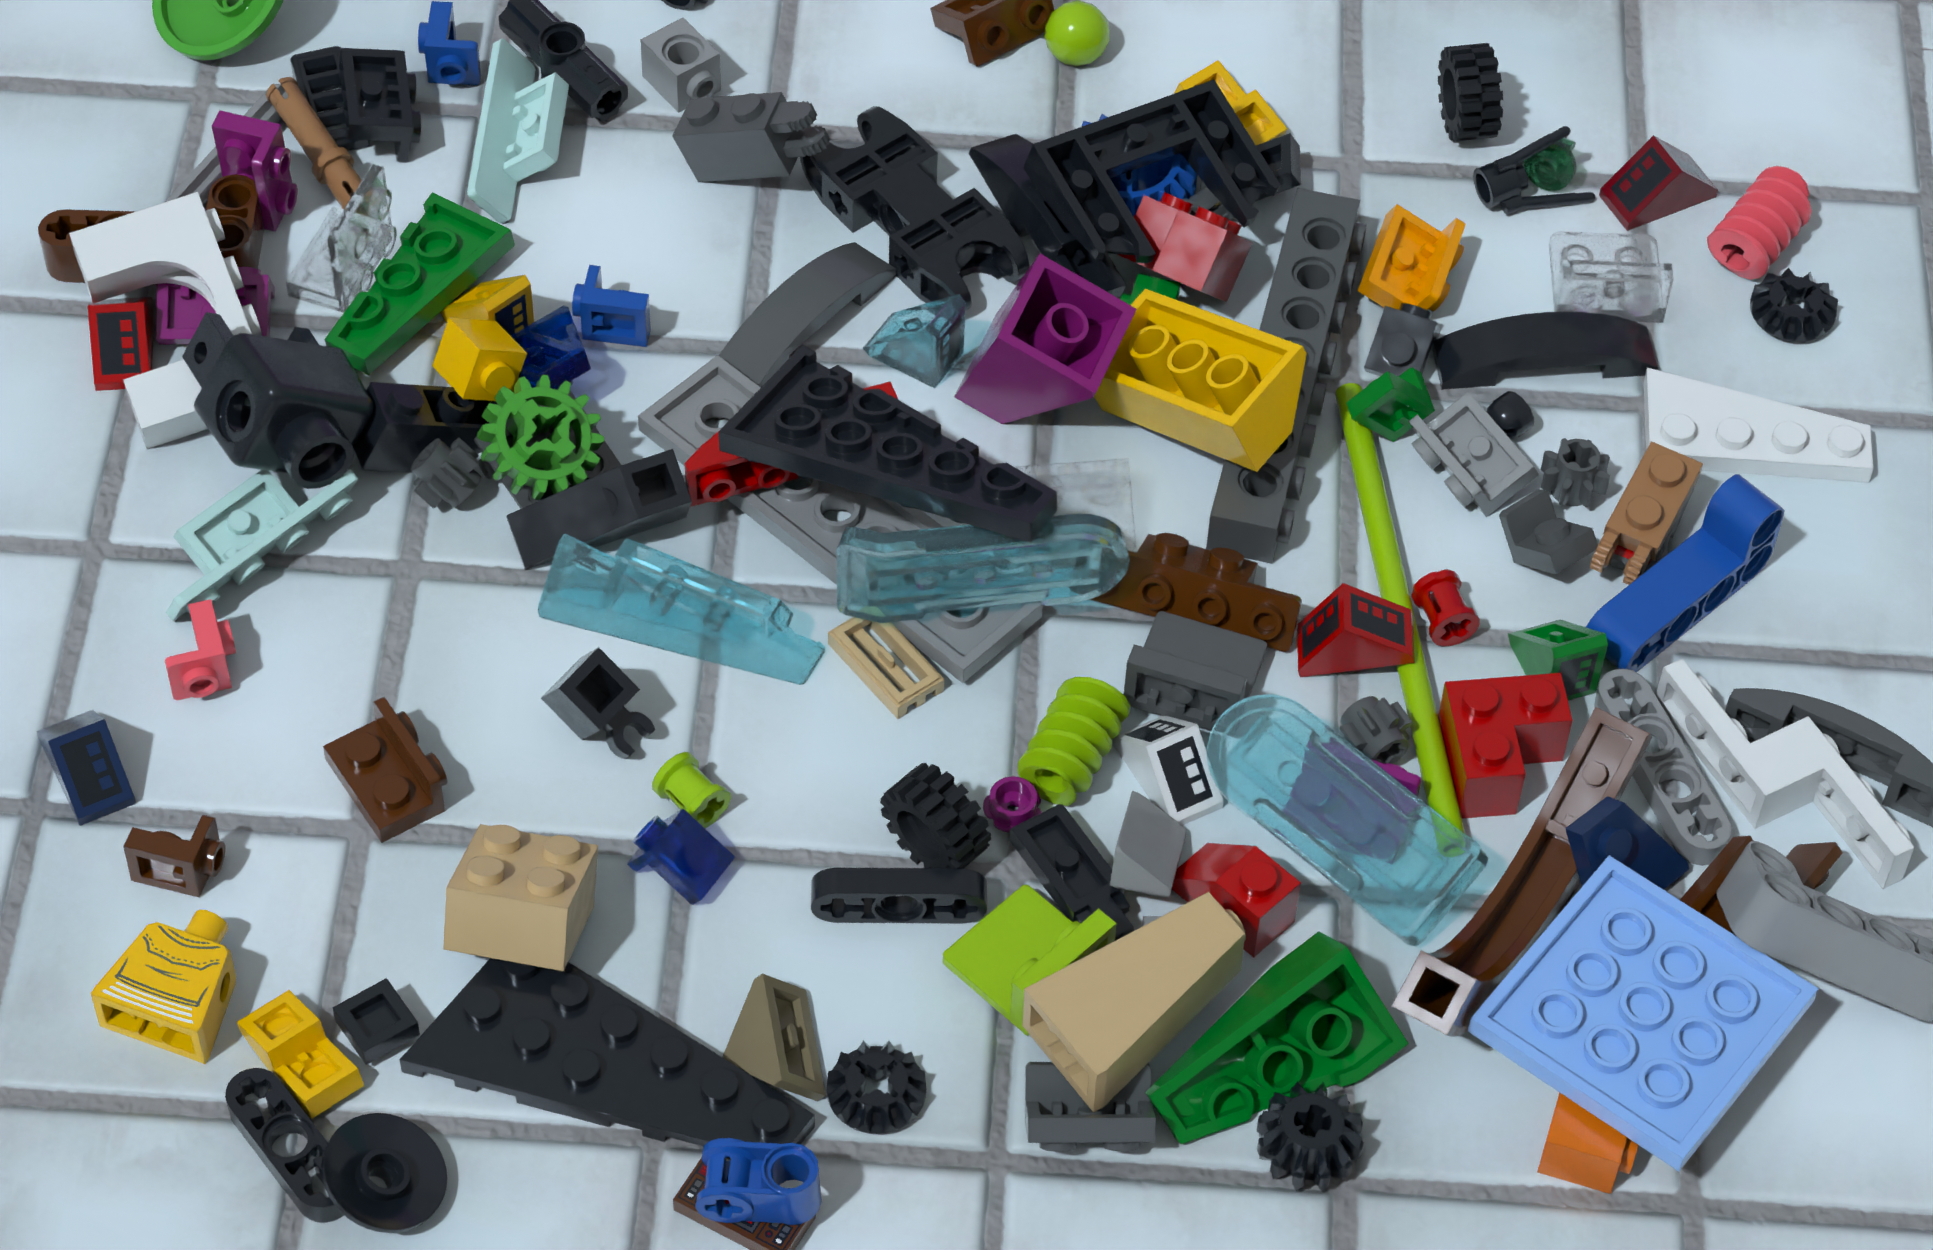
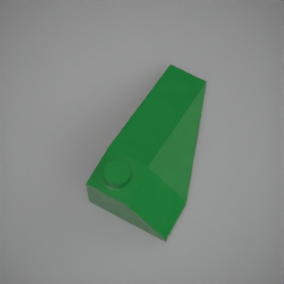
M1318 931L1261 976L1145 1094L1176 1141L1184 1144L1250 1120L1252 1114L1268 1109L1269 1100L1274 1096L1275 1092L1290 1097L1291 1088L1294 1087L1297 1081L1307 1093H1314L1315 1089L1323 1082L1326 1088L1333 1085L1344 1087L1358 1082L1409 1043L1348 947Z

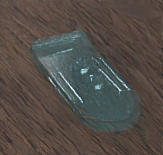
M1092 514L1053 516L1031 543L1020 539L1008 538L1003 534L973 525L880 533L858 527H846L837 547V608L847 616L878 623L917 620L924 618L925 613L1034 602H1041V605L1045 606L1077 603L1095 598L1116 586L1125 576L1129 568L1130 558L1125 535L1121 528L1107 518Z
M1272 694L1251 696L1229 707L1212 728L1207 745V762L1211 777L1222 796L1407 945L1417 946L1424 942L1486 867L1488 857L1475 840L1453 826L1298 702L1284 696Z

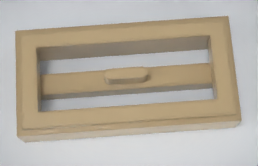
M870 606L828 632V645L897 719L907 714V707L911 704L917 708L926 703V695L929 693L937 696L944 691L945 679L904 635L873 606ZM868 625L920 681L914 683L894 662V658L883 646H879L863 627ZM856 644L867 654V656L856 646ZM869 658L880 668V670L869 660ZM883 673L894 683V685L883 675Z

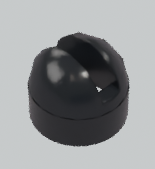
M1505 392L1487 408L1486 412L1510 439L1520 437L1534 426V416L1530 407L1515 392Z

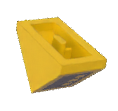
M526 275L481 282L453 300L440 312L446 322L449 317L497 321L519 345H522L536 335L531 284Z

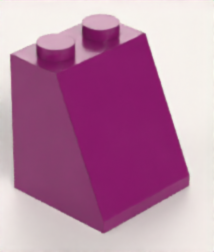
M1039 253L996 313L954 397L1000 424L1092 399L1137 309Z

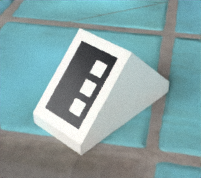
M1161 716L1117 735L1113 739L1114 747L1152 803L1182 826L1223 808V798L1198 724L1169 716Z

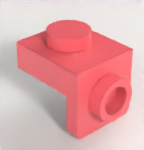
M211 599L188 604L198 650L170 656L165 659L171 691L175 700L190 697H206L216 691L232 688L225 657L236 654L228 619L217 622Z

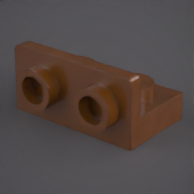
M945 0L931 7L930 10L935 27L963 38L969 63L980 66L1045 33V25L1054 11L1052 0Z
M385 697L373 702L375 721L323 746L325 760L381 843L445 812L442 786L448 783L445 771L438 758L432 752L424 755L417 745L419 738L408 715L404 711L396 714Z

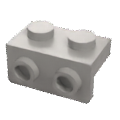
M1469 391L1427 425L1418 414L1409 421L1419 437L1411 443L1432 470L1441 464L1449 473L1450 477L1444 483L1464 508L1473 501L1487 517L1539 476L1532 463Z

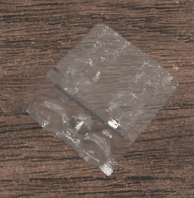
M1562 231L1551 235L1549 255L1554 312L1598 313L1621 317L1635 322L1663 323L1674 280L1671 263H1659L1658 244L1653 236L1647 234Z

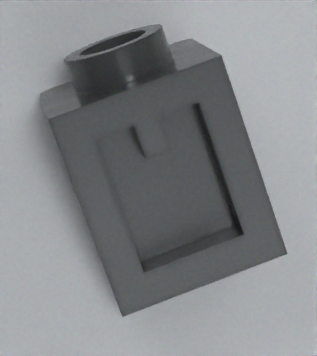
M1535 490L1501 511L1499 515L1513 562L1516 564L1558 574L1595 551L1598 546L1593 528L1567 522L1565 519L1556 517L1550 495L1544 490Z

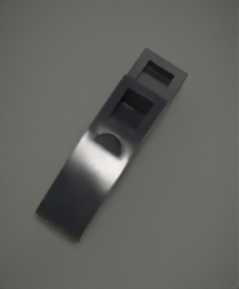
M1013 134L971 147L969 151L971 159L1018 236L1030 235L1042 255L1113 296L1121 297L1126 283L1108 253H1105L1103 260L1095 259L1065 228L1023 169L1033 143L1018 134Z

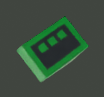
M1561 619L1508 633L1510 646L1526 675L1561 673L1568 701L1596 693L1608 647L1606 633Z

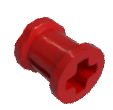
M1448 569L1431 572L1420 578L1414 584L1411 594L1414 604L1418 608L1424 609L1430 622L1429 635L1436 645L1443 647L1462 643L1470 638L1480 625V619L1473 608L1467 607L1460 593L1462 582L1455 571Z

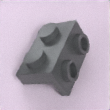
M1052 1062L1027 1063L1025 1066V1127L1028 1143H1039V1147L1043 1150L1064 1152L1076 1149L1077 1143H1102L1103 1148L1107 1150L1133 1151L1140 1148V1142H1155L1156 1117L1152 1103L1145 1094L1151 1087L1150 1064L1148 1063L1103 1108L1093 1113Z

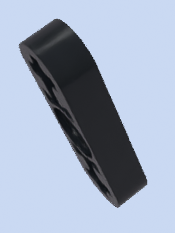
M829 868L816 873L811 880V911L817 918L833 923H970L979 920L987 912V880L977 871L962 868Z
M250 1068L236 1074L228 1083L225 1092L226 1103L233 1124L306 1218L314 1222L327 1223L343 1217L344 1214L333 1204L330 1197L326 1198L321 1192H313L311 1179L307 1173L315 1167L316 1175L323 1183L321 1164L323 1152L328 1143L274 1073L262 1068ZM254 1093L260 1099L266 1097L268 1110L272 1118L265 1123L263 1114L252 1102L246 1104L245 1097ZM286 1133H298L307 1139L306 1147L299 1154L290 1157L277 1155L273 1152L272 1145L278 1137Z

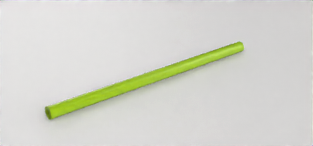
M1347 383L1337 388L1335 396L1380 595L1383 599L1411 609L1413 615L1415 663L1396 666L1407 715L1413 722L1410 728L1439 855L1445 859H1455L1465 855L1468 851L1466 835L1371 429L1352 420L1346 404L1347 401L1362 391V387L1356 383Z

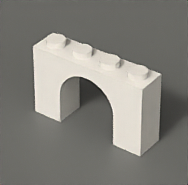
M198 192L69 233L77 262L93 303L153 284H178L202 295L211 304L215 313L222 316L233 335L247 333L262 336L252 304L241 306L235 291L244 287L236 261L233 256L223 258L217 242L225 240V235L216 209L212 208L205 211ZM184 359L123 379L132 411L147 449L208 429L194 409V402L202 388ZM248 397L244 401L243 405L250 406V400Z

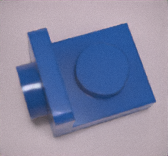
M589 265L585 283H577L575 285L572 300V315L581 317L582 339L647 347L651 332L649 294L626 290L602 289L601 266Z

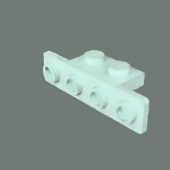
M503 38L494 42L492 46L467 189L469 198L500 224L511 219L517 182L536 172L545 171L557 162L569 84L556 72L534 83L535 66Z
M260 470L176 531L173 537L205 576L173 599L166 611L167 615L172 621H175L186 612L190 613L188 604L209 599L212 600V604H215L221 597L216 590L233 579L237 585H241L264 567L265 563L261 559L264 555L275 547H278L282 553L288 551L309 533L305 526L316 517L321 515L325 521H328L344 510L353 501L348 494L359 478L352 470H349L341 478L335 480L299 507L270 471Z

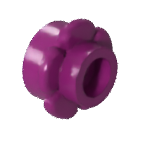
M1016 776L1005 777L997 781L992 786L990 795L985 797L983 802L984 815L986 818L993 820L995 828L1010 833V828L1041 813V809L1038 808L1041 804V798L1035 787L1028 780ZM1015 806L1018 807V809L1016 811H1010L1007 807Z

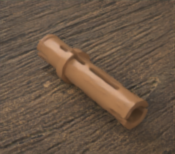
M292 77L279 79L278 81L288 94V98L284 99L273 83L266 92V99L273 105L307 157L313 163L311 170L318 182L327 184L340 204L343 213L351 217L361 214L351 196L355 194L367 210L374 201V195L353 169L354 159L346 148L337 145L300 90L297 81Z

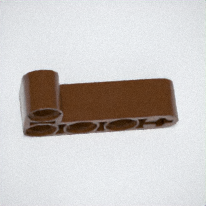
M244 175L224 176L212 185L206 210L216 209L224 231L225 240L217 242L223 258L233 256L237 267L258 269L264 224L255 182ZM65 209L47 214L38 226V234L46 268L50 276L58 281L85 283L69 233L136 211Z

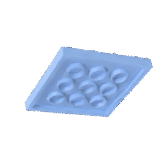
M1609 855L1473 1014L1467 1031L1677 1171H1680L1812 1005L1819 988L1764 953L1751 948L1728 930Z

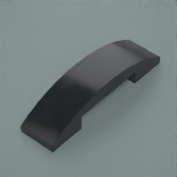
M1542 312L1504 317L1452 332L1434 340L1432 345L1441 390L1495 386L1498 372L1599 365L1604 379L1645 376L1647 368L1658 370L1647 326L1621 317L1598 313Z

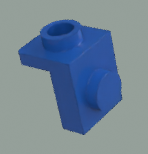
M432 1L428 22H420L418 29V51L420 54H425L428 83L478 85L480 83L481 70L477 42L456 40L453 2Z

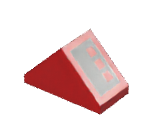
M152 297L105 299L87 305L96 391L126 389L123 379L152 370L154 307Z
M1342 583L1297 624L1299 676L1307 677L1415 663L1413 615L1411 609Z

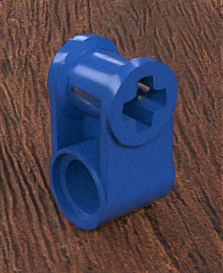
M718 1138L704 1145L701 1159L704 1165L707 1166L704 1189L697 1194L695 1204L697 1212L703 1217L723 1223L750 1221L797 1225L809 1221L819 1211L822 1198L818 1160L814 1153L804 1145L796 1143L745 1142L733 1138ZM789 1180H798L803 1182L802 1185L796 1188H784L779 1186L780 1184Z

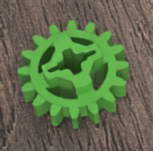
M542 375L536 386L532 388L530 382L523 376L514 385V393L503 386L495 396L497 404L489 403L484 410L482 417L489 424L482 425L477 433V439L491 442V444L485 448L481 454L482 461H497L499 466L492 476L495 481L503 479L507 475L514 479L511 493L516 495L524 485L531 487L533 499L540 500L547 487H550L552 493L556 494L567 489L568 482L574 486L587 479L585 470L593 471L599 463L600 458L592 451L598 450L604 443V436L592 433L591 430L601 420L600 414H585L583 408L589 400L586 394L577 397L575 400L568 396L571 386L570 382L565 380L556 390L550 388L548 375ZM571 426L575 434L576 446L569 439V428ZM505 428L513 435V447L509 448L506 440ZM551 428H555L549 439L546 438L540 443L536 441L532 446L527 447L533 438L532 435L538 436L542 432L545 434ZM531 467L543 468L544 470H537Z

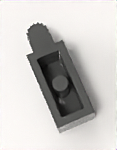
M782 92L749 93L745 95L690 99L672 135L698 182L790 176L798 157L817 155V153L822 152L830 144V138L825 128H822V126L818 127L817 125L811 126L817 120V113L812 103L808 101L787 102Z

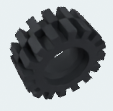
M1489 43L1444 47L1438 64V69L1441 73L1438 76V85L1441 89L1438 97L1439 103H1442L1441 117L1442 120H1445L1444 128L1446 133H1449V139L1456 142L1497 137L1499 135L1498 130H1501L1502 126L1500 118L1503 117V108L1500 105V101L1503 100V91H1500L1499 83L1502 82L1501 73H1497L1499 63L1497 57H1494L1493 47H1490Z
M921 763L888 789L881 797L880 803L884 806L881 808L882 817L890 820L886 824L889 832L898 835L900 839L897 841V844L902 850L906 847L911 852L910 859L917 865L922 861L924 868L964 869L990 846L988 842L991 840V833L986 830L989 824L986 817L978 815L977 812L981 808L977 801L970 802L966 797L969 791L962 784L957 787L954 784V776L947 771L941 774L939 766L931 764L928 767L927 763Z

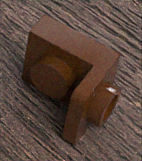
M207 815L201 816L190 841L183 840L179 836L167 831L151 832L132 827L123 846L131 881L199 898L209 876L216 877L220 872L226 849L225 843L219 839L215 817Z

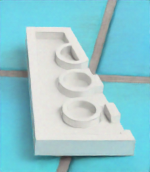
M1651 368L1646 369L1644 378L1646 450L1651 441L1703 463L1702 471L1856 482L1870 481L1874 469L1870 425Z

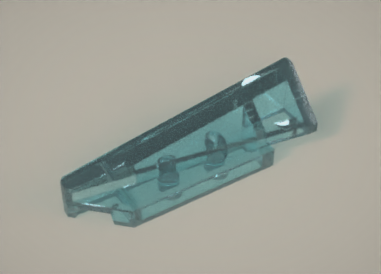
M564 534L558 543L538 605V615L543 619L798 685L807 682L825 653V646L820 641L816 642L798 635L789 627L793 613L780 599L628 538L624 540L616 552L615 559L572 536Z

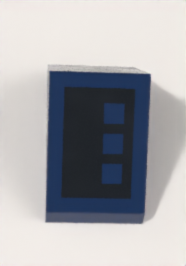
M94 710L36 731L79 826L136 804L107 723Z

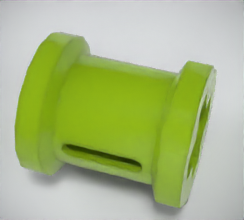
M682 752L673 756L658 770L652 782V790L662 799L670 798L684 813V822L691 829L700 831L715 823L727 809L731 800V793L724 786L713 784L698 769L699 761L690 752Z

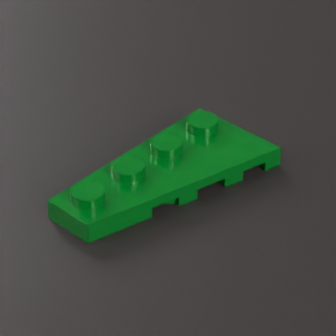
M432 192L423 204L425 214L418 223L410 222L400 235L402 245L391 260L384 258L373 272L376 281L368 292H359L324 339L326 346L342 349L355 369L370 375L515 246L511 229Z

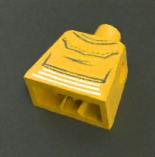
M197 910L185 931L159 922L148 924L91 992L100 1027L206 1064L236 983V973L231 951L220 944L228 931L227 923L213 912Z

